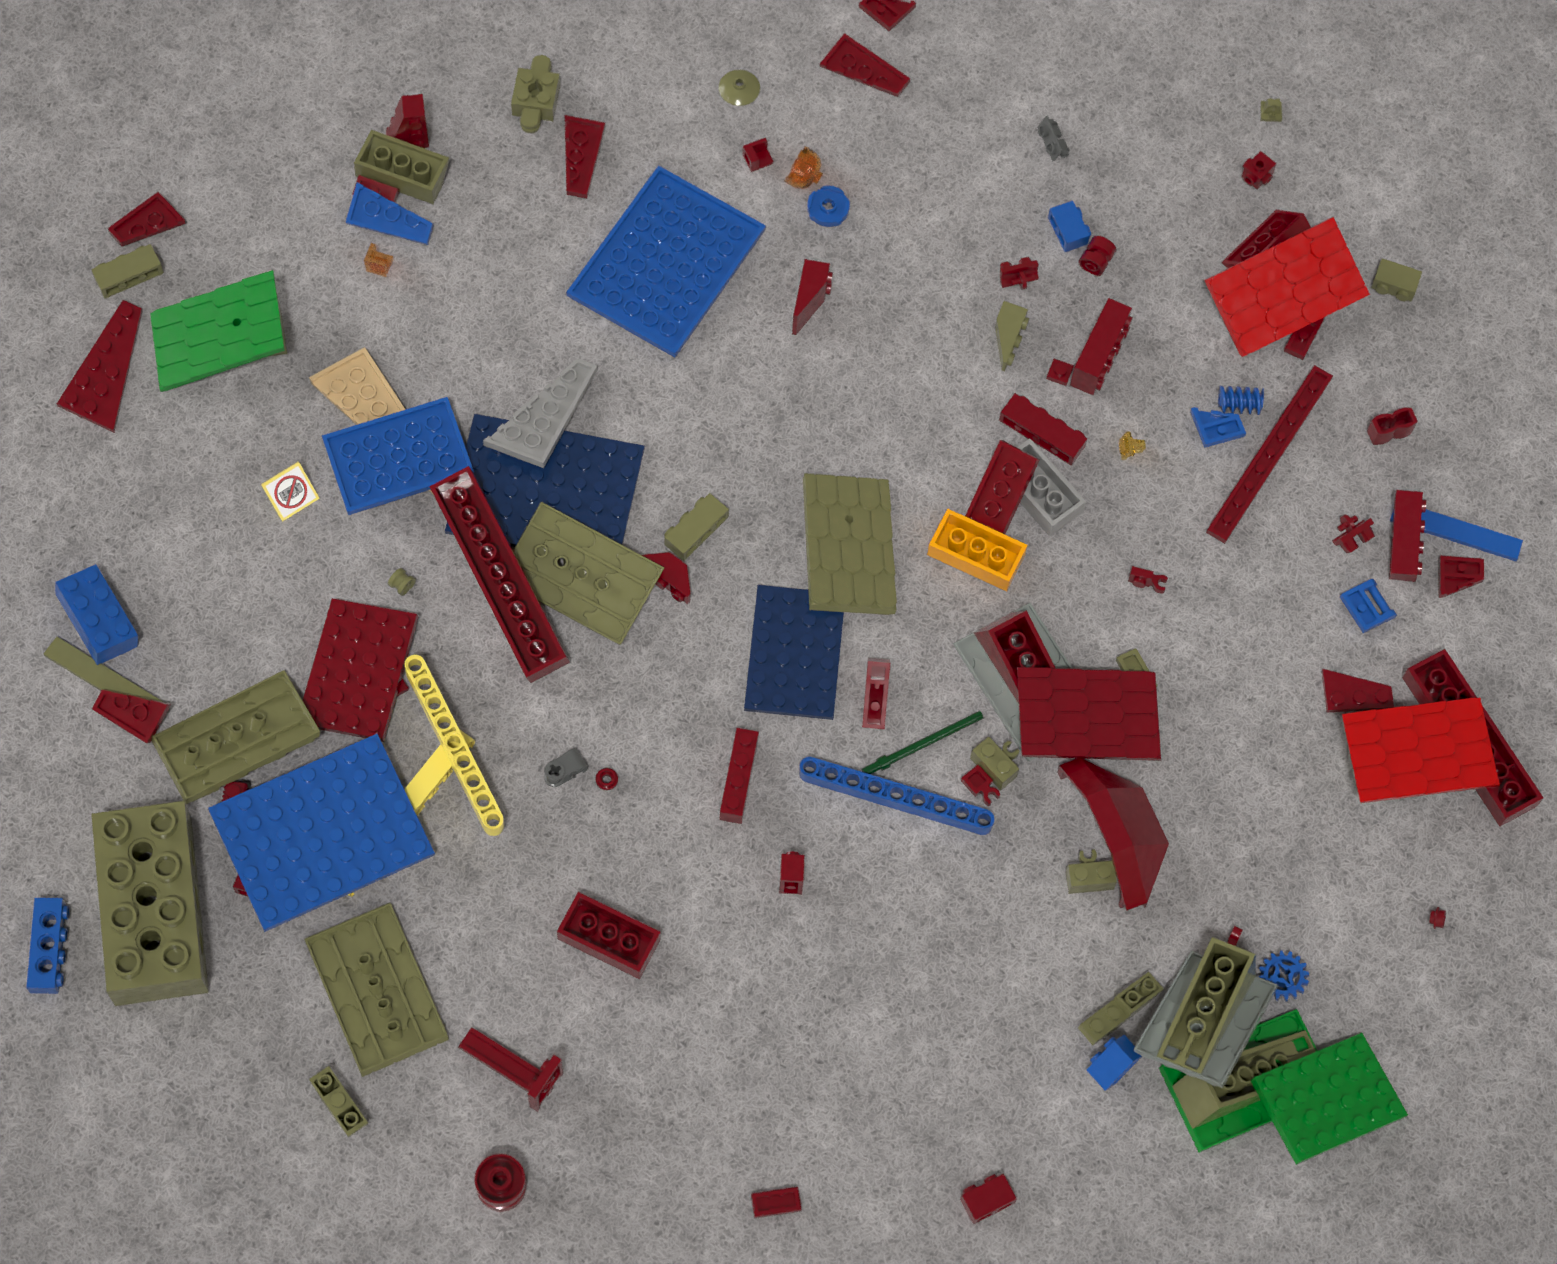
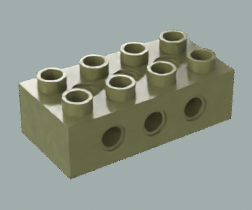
M185 801L92 813L106 991L115 1006L209 993L192 817ZM146 852L152 853V856L147 861H138L142 854ZM150 896L156 897L153 904L142 906L146 898ZM154 940L161 942L157 949L152 951L146 950L150 942Z

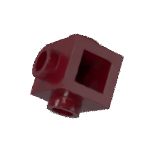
M1260 151L1253 159L1249 158L1243 164L1242 168L1244 170L1241 177L1248 185L1258 190L1263 184L1267 185L1271 181L1277 163Z

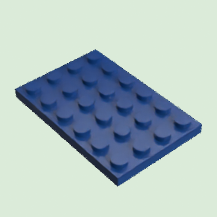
M448 397L322 435L348 515L431 490L429 486L468 466L474 473Z

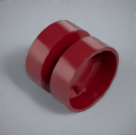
M494 1154L484 1159L477 1167L474 1179L480 1201L487 1208L504 1212L515 1208L521 1203L526 1194L527 1184L523 1167L515 1158L506 1154Z

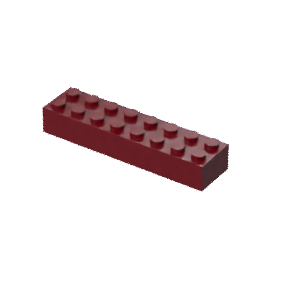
M1446 649L1407 668L1402 677L1419 704L1477 698ZM1483 707L1500 786L1475 790L1499 827L1536 808L1544 797Z

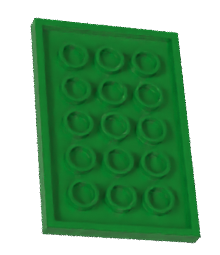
M1363 1033L1270 1070L1250 1080L1296 1165L1408 1116Z

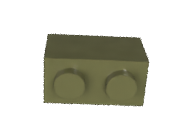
M1382 258L1371 288L1375 289L1379 294H1390L1396 296L1400 301L1412 302L1423 271Z

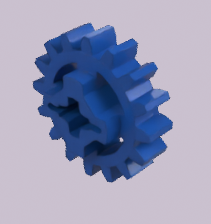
M1280 951L1278 957L1271 953V961L1264 959L1266 967L1259 968V971L1263 973V975L1259 976L1260 978L1285 988V990L1277 989L1275 991L1276 1001L1281 996L1284 997L1285 1002H1288L1289 996L1297 999V992L1304 993L1302 985L1308 986L1309 981L1304 979L1309 977V971H1303L1307 964L1299 963L1301 960L1300 956H1297L1295 959L1292 958L1291 951L1287 956H1284L1283 951ZM1282 962H1288V963H1291L1292 965H1291V966L1285 965V964H1283ZM1274 967V974L1268 978L1270 969ZM1280 970L1285 975L1288 974V982L1283 977L1280 978ZM1299 974V982L1294 986L1293 979Z

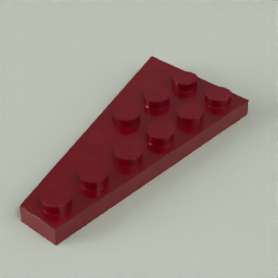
M122 300L56 403L58 407L115 433L116 421L143 312L142 308Z

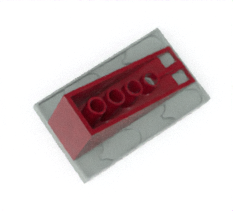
M1027 603L953 643L1020 751L1021 734L1017 667L1073 669L1031 603ZM1025 757V758H1026V760H1027V762H1028V761H1031V760H1033V759H1035V758H1037V757Z

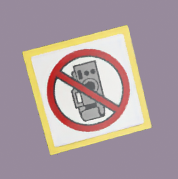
M296 462L261 484L282 522L320 499L299 462Z

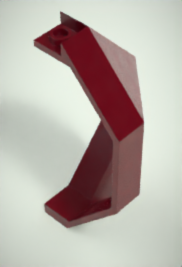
M1081 758L1059 765L1057 773L1060 779L1068 778L1086 799L1110 850L1122 896L1118 904L1120 909L1125 907L1126 911L1140 905H1143L1145 908L1169 842L1143 787Z

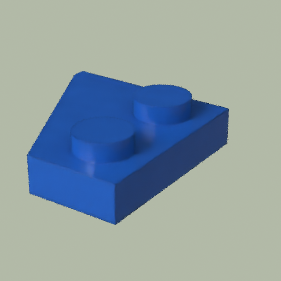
M1196 407L1191 408L1190 413L1204 448L1245 437L1246 431L1239 414H1224L1215 410L1205 412L1199 411Z

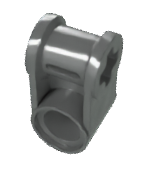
M573 748L546 765L544 780L548 786L558 787L570 779L576 778V775L580 772H586L589 767L578 750ZM551 772H554L555 774H557V773H559V774H558V776L556 777L554 774L551 775Z

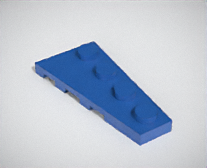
M358 182L356 183L345 222L348 225L425 245L429 244L434 226L433 223L384 198Z

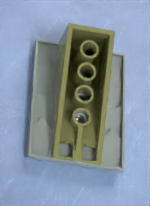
M1212 937L1204 955L1194 951L1190 952L1135 1046L1134 1052L1147 1059L1160 1062L1167 1067L1182 1071L1189 1076L1204 1080L1213 1086L1223 1088L1277 990V984L1256 976V954Z

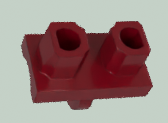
M1024 257L1019 260L1017 265H1012L1008 261L1001 263L1000 283L1002 288L1019 284L1020 288L1024 290L1027 289V282L1039 280V264L1037 260L1032 261L1029 257Z
M1344 514L1340 517L1341 525L1337 528L1340 532L1346 531L1333 539L1332 542L1336 546L1340 545L1347 554L1353 552L1359 547L1353 537L1358 535L1362 543L1375 537L1371 525L1374 524L1373 520L1369 518L1355 525L1354 523L1358 521V517L1354 515L1350 518Z

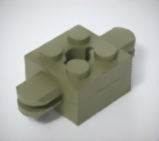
M544 55L535 56L530 69L518 68L511 110L512 116L520 117L521 129L527 133L537 132L541 120H554L560 90V73L551 72V61Z

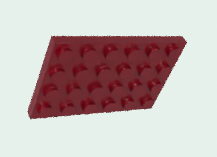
M331 599L302 700L319 730L361 738H368L378 734L380 740L384 742L404 672L405 661L408 657L417 625V614Z

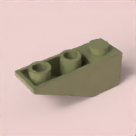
M1006 301L1002 304L995 325L1002 371L1006 370L1007 365H1012L1015 354L1012 352L1014 347L1019 348L1023 337L1020 335L1022 329L1026 330L1030 318H1027L1028 309Z

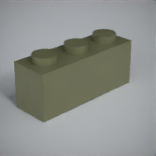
M151 244L140 246L133 252L119 255L114 260L98 264L95 268L91 269L104 299L164 274L161 263Z
M710 493L705 498H699L694 508L690 512H685L681 516L679 523L675 527L671 526L664 534V545L681 560L685 561L729 517V509Z

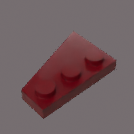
M157 192L107 229L110 235L123 247L186 223L183 217Z

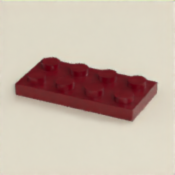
M1000 440L965 517L1006 534L1040 459Z

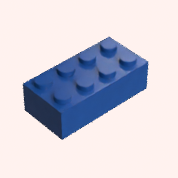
M96 564L55 582V595L96 665L111 660L138 646L137 632Z

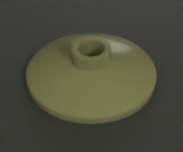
M733 70L721 78L719 93L727 103L735 106H744L752 103L758 97L760 83L755 75L746 70ZM740 82V83H742L743 85H742V86H738V85H736V83Z

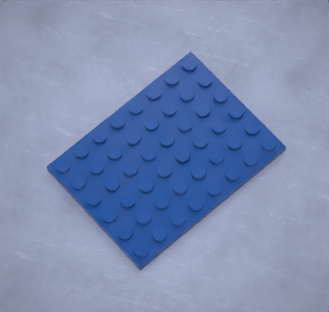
M658 165L567 290L566 295L675 358L764 233L766 225Z
M378 734L208 808L264 932L435 855Z

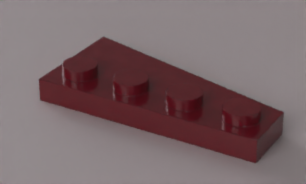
M845 33L819 64L824 69L899 97L911 82L908 76Z
M564 115L566 193L570 196L587 199L606 125L605 122Z

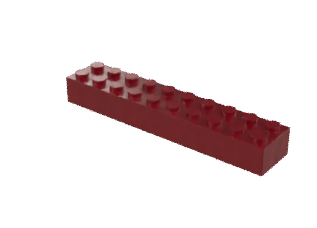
M468 466L429 486L528 681L532 683L571 663L471 468Z

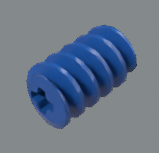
M1223 386L1219 387L1218 408L1221 407L1223 413L1230 407L1231 413H1234L1235 409L1239 408L1240 414H1243L1244 409L1247 408L1249 414L1252 413L1253 409H1256L1257 415H1260L1263 408L1264 389L1259 393L1258 388L1254 387L1251 393L1250 388L1245 387L1242 393L1239 386L1236 387L1235 391H1233L1232 386H1228L1226 392Z

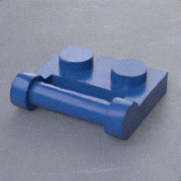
M1370 579L1342 593L1340 599L1362 633L1397 616L1394 609H1390L1377 589V583L1374 579ZM1365 591H1369L1383 614L1379 615Z

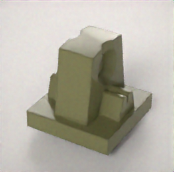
M1268 98L1267 101L1260 102L1261 121L1282 122V102H1280V99Z

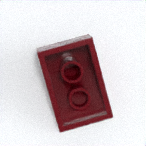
M804 260L793 314V335H797L824 303L826 294L830 295L833 272H829L830 263Z

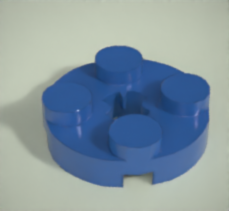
M823 186L816 192L814 190L808 198L807 211L809 217L818 225L825 227L839 226L849 214V199L838 187ZM831 203V207H833V209L827 210L825 209V207H823V205Z

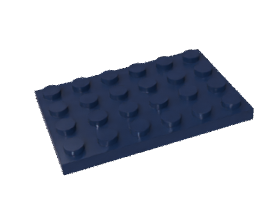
M757 585L744 711L833 720L844 612L809 610V593L806 589Z

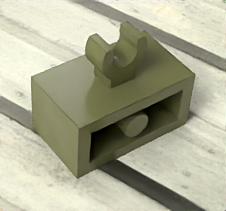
M987 737L972 750L970 759L976 766L979 764L1001 791L1018 776L1019 768L1012 760L1018 757L1020 751L1017 749L1013 753L1008 752L1007 748L1011 746V741H1007L1001 750L990 737Z
M1095 849L1091 851L1092 858L1090 859L1085 858L1084 852L1080 851L1079 861L1081 863L1069 864L1065 872L1068 894L1114 890L1117 881L1113 861L1095 862L1097 858Z

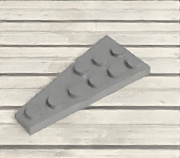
M577 358L560 373V376L553 383L547 384L539 395H535L513 414V418L505 425H500L491 437L488 436L484 439L483 446L544 468L596 374L597 365Z

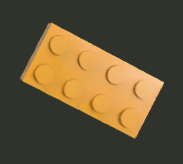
M947 509L929 543L927 555L1007 592L1025 557L1028 545Z

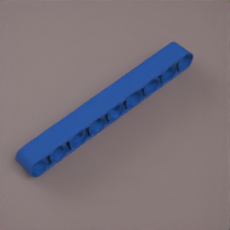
M806 757L800 763L799 776L804 782L979 835H986L993 828L995 818L993 813L987 809L814 757ZM812 767L815 772L806 773L804 768ZM833 773L837 778L829 780L825 775ZM855 780L858 782V785L853 787L848 785L847 782ZM872 786H876L880 789V791L878 793H872L869 790V788ZM898 793L902 798L895 800L890 795ZM919 799L924 804L922 806H916L912 803V801ZM942 806L945 812L938 813L934 807ZM962 812L967 815V818L959 819L956 814ZM985 819L989 822V825L982 826L978 823V820Z

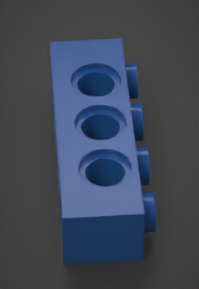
M34 898L26 986L28 991L33 994H58L59 987H63L64 975L60 973L61 964H65L66 953L65 950H62L63 942H67L68 931L67 928H64L65 920L69 919L70 913L69 906H66L63 898ZM49 920H56V924L53 927H46V923ZM54 942V946L50 950H44L46 943ZM47 964H51L52 969L49 972L43 973L42 968Z

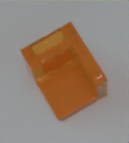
M371 243L364 259L366 271L387 277L393 262V256L377 252L376 244Z

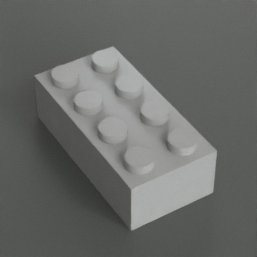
M1028 439L1017 448L1035 456L1040 461L1020 503L1049 536H1052L1084 512L1086 501L1031 439Z

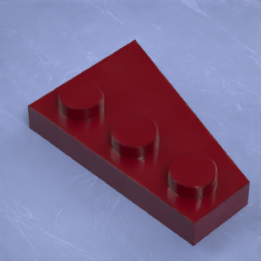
M1322 669L1327 713L1394 708L1391 686Z
M102 689L92 710L143 742L151 743L152 736L158 730L171 704Z

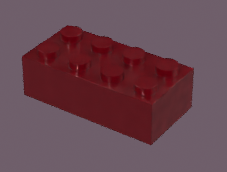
M1108 298L1074 367L1070 386L1093 396L1096 389L1101 390L1105 382L1104 378L1110 372L1114 363V357L1118 355L1122 347L1121 343L1129 333L1133 317L1130 316L1131 307Z
M578 892L557 930V939L640 980L661 940V932Z

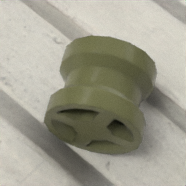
M399 568L389 578L388 585L391 588H396L398 594L404 596L414 586L416 579L413 576H408L403 568Z

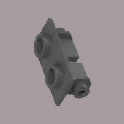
M1046 116L1037 128L1046 146V151L1053 162L1060 155L1061 158L1069 156V148L1064 139H1058L1062 136L1057 121Z

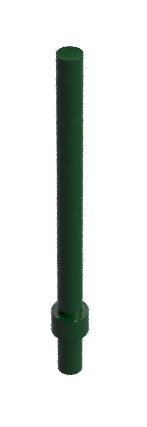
M978 711L895 753L877 758L876 762L861 770L867 774H872L880 769L884 771L890 768L891 764L984 719L981 711Z

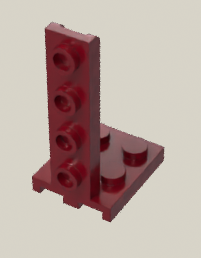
M472 1027L458 1046L460 1050L527 1091L529 1107L536 1112L539 1111L540 1105L546 1096H549L553 1090V1086L558 1078L564 1074L562 1059L556 1055H553L550 1060L547 1058L539 1070Z

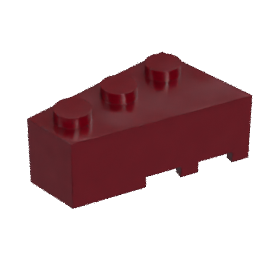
M423 94L401 96L395 109V115L391 117V124L386 128V135L421 148H429Z

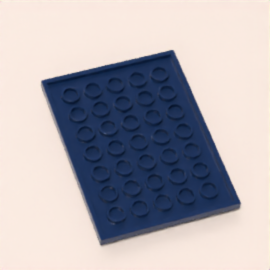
M474 414L466 450L474 474L511 546H516L540 502L623 545L645 450L644 445L564 431L546 465L542 468L483 446V440L488 436L491 437L500 425H505L509 420ZM447 522L445 534L454 535Z

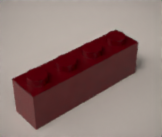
M1014 393L1000 413V422L1027 439H1031L1035 444L1071 466L1086 447L1088 438L1081 431L1070 428L1062 419H1056L1049 415L1044 408L1033 405L1024 396Z
M1396 490L1389 579L1416 582L1417 575L1422 574V562L1418 561L1419 554H1423L1424 541H1420V533H1424L1425 520H1421L1422 512H1426V500L1423 499V492Z
M736 728L720 808L719 820L742 824L757 750L758 731Z

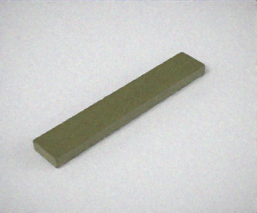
M57 636L44 652L46 658L100 691L107 689L163 702L103 664L96 665L93 658Z

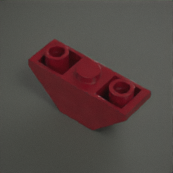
M670 552L642 555L664 567L655 583L656 586L662 590L665 588L669 590L676 601L680 603L683 601L689 604L691 593L687 564Z

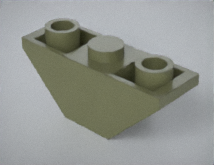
M329 1066L309 1079L335 1121L348 1137L368 1124Z

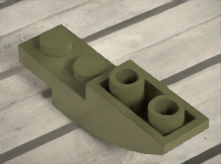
M1147 972L1119 993L1111 1002L1081 1023L1078 1029L1092 1045H1095L1145 1007L1164 989L1150 972Z

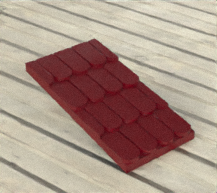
M1017 667L1022 757L1161 761L1155 672Z

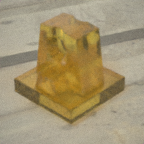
M1127 431L1119 440L1121 459L1126 460L1129 456H1134L1135 453H1142L1146 449L1145 440L1133 439L1131 432Z

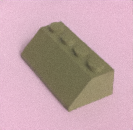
M371 130L354 161L355 176L362 175L396 187L400 189V193L434 204L443 185L449 157Z

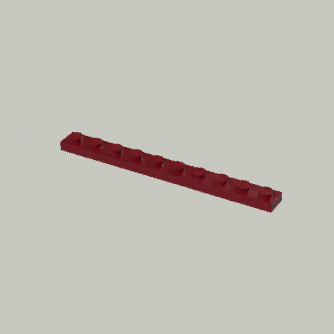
M1314 365L1206 532L1207 534L1224 544L1227 542L1331 382L1333 375Z

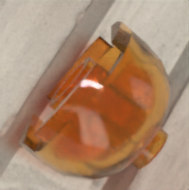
M804 146L795 159L790 170L791 172L785 177L784 182L798 189L808 188L813 182L817 184L823 174L820 172L822 163L818 154Z

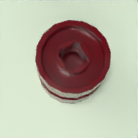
M1094 236L1088 244L1087 250L1084 251L1079 259L1080 267L1095 276L1103 275L1108 262L1111 261L1116 253V246L1103 236Z

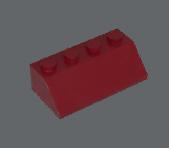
M1276 209L1221 263L1225 267L1230 268L1311 228L1304 213Z

